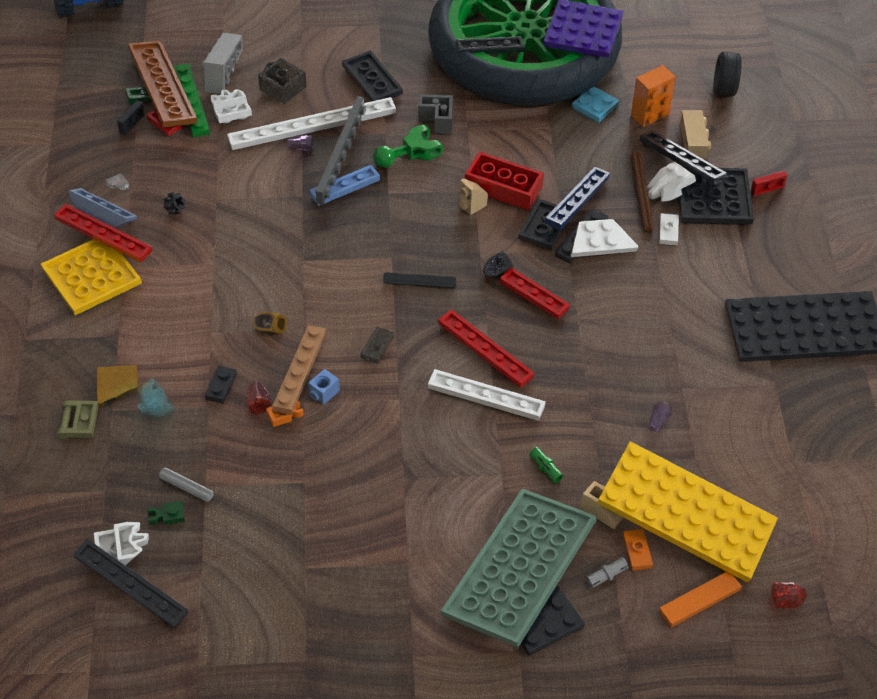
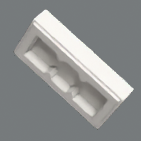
M660 215L659 244L678 245L679 215Z

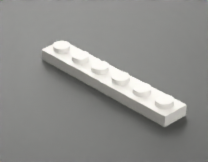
M434 369L428 382L429 389L537 421L540 420L545 408L546 401Z

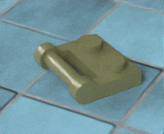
M64 401L62 405L64 411L61 426L57 430V437L63 440L68 439V437L93 438L99 407L98 401ZM76 410L73 428H68L71 412Z

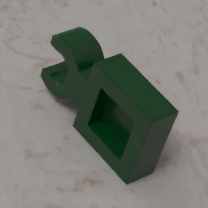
M182 501L163 503L162 509L155 507L147 509L148 516L155 515L148 518L149 525H156L160 521H163L164 525L185 522Z

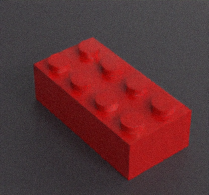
M480 151L465 173V179L477 183L488 193V197L528 211L543 188V172Z

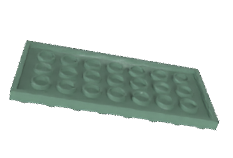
M521 489L442 608L441 615L518 648L594 526L596 515Z

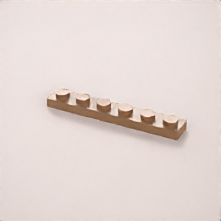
M307 326L274 401V412L292 415L326 336V328Z

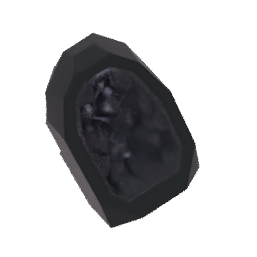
M503 250L485 263L483 273L491 278L499 277L511 267L513 268L514 265Z

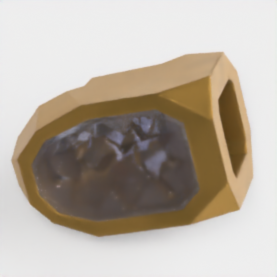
M261 312L254 317L253 324L260 331L283 334L286 331L288 320L282 314Z

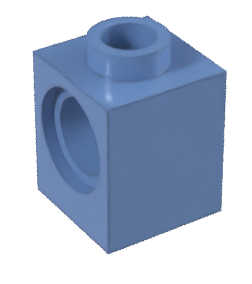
M326 369L309 382V395L313 400H318L323 405L340 391L339 379Z

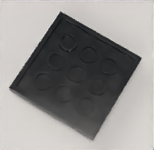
M719 168L726 172L727 176L725 180L714 185L688 170L695 175L696 182L681 189L682 195L679 196L681 222L753 224L754 216L747 168Z

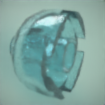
M155 378L149 379L140 387L138 391L140 403L137 405L143 414L147 412L150 416L157 418L163 417L175 410L171 399L168 400L166 391Z

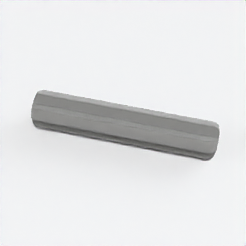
M164 467L159 472L160 479L206 502L213 498L212 490Z

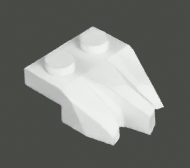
M236 89L230 93L228 90H221V95H211L213 110L219 123H229L232 120L245 119L248 116H252L251 108L243 91Z
M676 162L670 163L660 169L648 184V197L655 199L661 196V201L673 200L682 195V188L696 182L695 175Z
M124 522L114 524V529L95 532L94 539L97 546L126 565L143 550L141 547L148 543L149 535L148 533H137L140 530V522Z

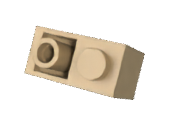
M466 179L460 180V207L470 215L486 207L488 193L477 183Z
M593 481L583 493L580 509L596 515V519L615 529L624 517L597 504L605 487Z

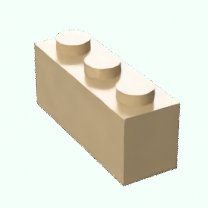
M682 110L680 126L684 148L700 158H707L708 151H711V141H708L709 130L706 129L707 119L703 116V111Z

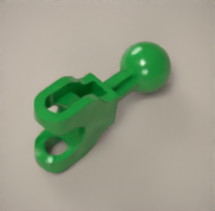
M419 125L413 127L409 131L408 136L403 137L402 146L394 149L388 146L378 147L374 151L373 160L381 168L390 167L394 163L395 158L405 154L410 160L421 159L428 161L439 157L443 153L444 146L438 140L428 141L430 129L427 125Z

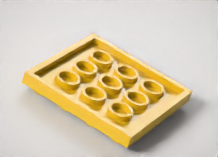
M94 239L41 263L42 270L74 315L142 284L141 278L122 253Z

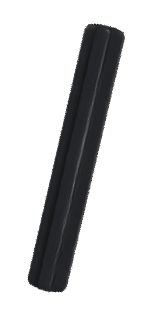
M385 272L383 282L390 284L455 287L456 277Z

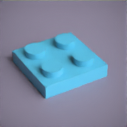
M592 87L572 103V108L597 122H601L619 105V100L596 87Z

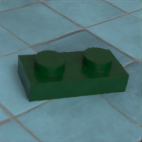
M145 87L125 88L129 104H134L137 100L143 103L152 102Z

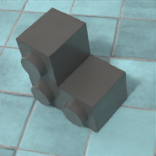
M419 94L418 121L435 122L434 133L452 134L453 95Z

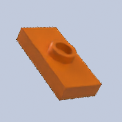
M644 529L623 531V539L631 570L652 568L653 562Z

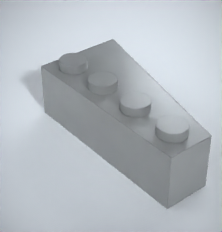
M223 33L217 39V43L212 47L211 52L208 53L206 60L202 63L205 92L221 94V90H226L225 85L229 84L230 74H233L235 64H237L242 52V35Z

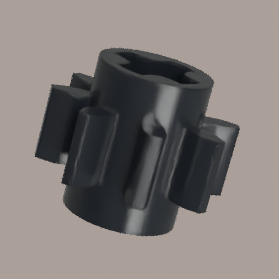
M168 193V197L163 198V208L168 211V214H180L181 209L186 208L184 206L185 199L180 196V193Z

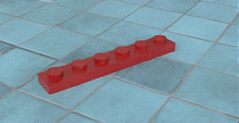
M67 204L63 205L54 214L55 220L140 263L152 252V246Z
M452 309L438 319V324L520 388L534 378L532 370Z

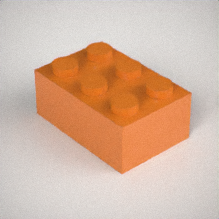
M664 65L636 77L631 116L642 127L670 115L676 76Z

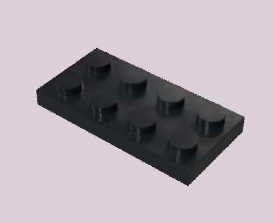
M371 50L342 61V67L371 102L390 97L394 98L403 94V88Z

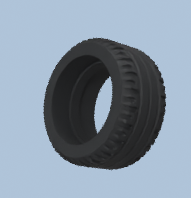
M724 51L718 55L713 82V90L716 95L733 97L737 94L742 69V58L739 53Z

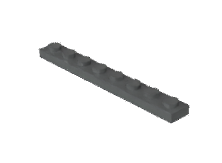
M357 96L316 189L317 204L324 205L326 198L330 197L331 186L335 185L336 175L341 171V163L346 159V151L350 150L351 140L356 136V128L360 126L361 117L366 113L364 97Z

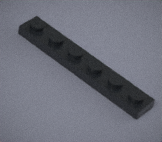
M654 130L640 135V142L668 157L685 169L690 170L697 176L702 177L709 183L714 185L726 179V172Z
M86 539L73 554L75 559L174 629L189 613L187 608L89 539Z

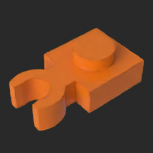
M298 401L292 415L274 412L273 406L266 408V413L272 426L275 427L292 422V417H302L304 410L303 408L299 409L300 402Z

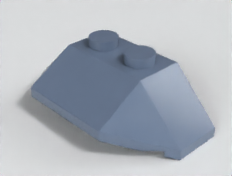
M82 188L69 191L75 209L116 229L137 219V216Z

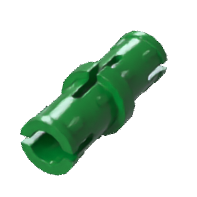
M535 447L530 451L529 456L534 459L539 465L541 472H545L553 483L556 484L563 479V473L557 469L554 461L548 458L539 447Z

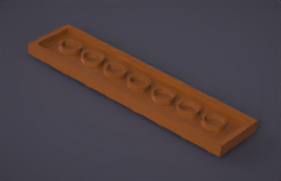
M161 40L128 44V50L162 126L172 127L197 123L194 110Z

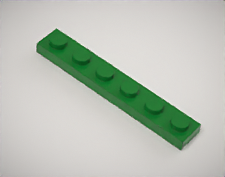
M189 63L173 66L197 117V123L189 124L193 138L209 135V126Z

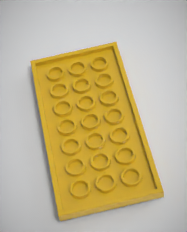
M631 441L597 501V504L749 583L778 519V517Z

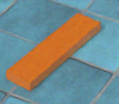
M725 572L661 606L659 612L672 628L741 590L742 586L732 574Z

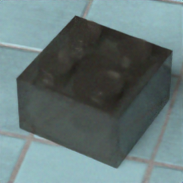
M279 58L258 74L259 90L282 104L287 103L307 87L306 72L283 58Z

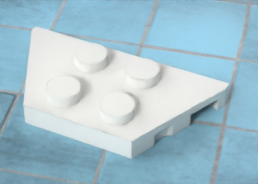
M613 219L582 221L577 226L571 257L636 252L638 245Z

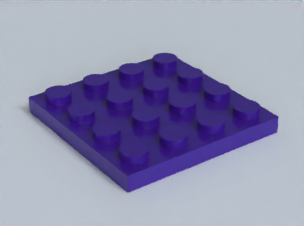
M559 0L543 46L609 58L624 11L568 0Z

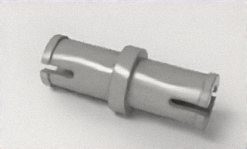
M620 557L611 564H604L600 570L586 576V582L593 589L606 580H613L615 575L629 568L623 557Z

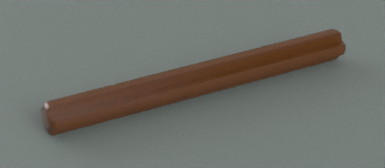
M632 152L631 161L644 231L651 232L653 231L654 224L640 152Z

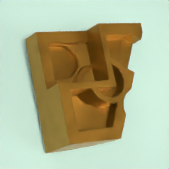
M137 365L97 367V400L99 406H104V402L115 397L117 400L126 393L138 390L139 373Z

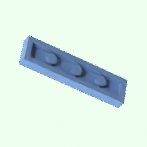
M372 165L337 178L335 185L331 186L330 197L326 198L324 203L380 181V175ZM317 187L310 190V196L315 202Z

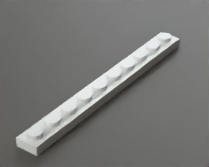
M392 98L364 103L366 105V113L362 115L361 121L395 114L396 107ZM353 106L227 134L231 149L236 150L345 125Z

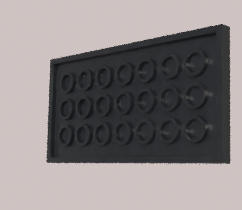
M872 291L726 299L725 301L739 362L877 354V305Z

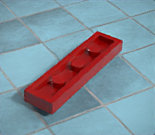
M512 267L500 277L502 285L557 320L570 309L569 303Z

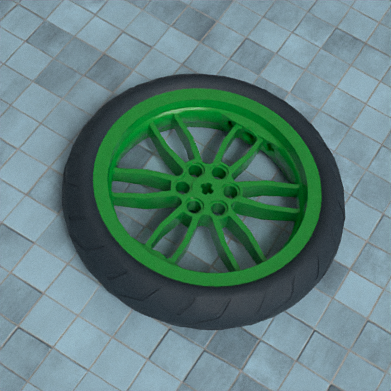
M438 0L431 13L428 35L434 57L442 70L458 85L492 101L510 105L532 106L553 104L573 98L588 91L600 82L617 60L622 46V24H620L610 57L605 58L543 46L552 17L547 16L552 7L556 8L559 0ZM568 0L616 9L611 0ZM510 2H527L524 12H518L510 4ZM534 2L544 4L538 11L531 10ZM496 5L501 11L494 9L491 6ZM478 12L491 21L464 25ZM521 36L525 49L524 52H515L519 53L516 62H509L505 60L512 53H499L497 58L484 52L470 53L464 51L459 53L456 40ZM533 51L543 63H523L525 52ZM550 52L560 56L561 58L556 59Z

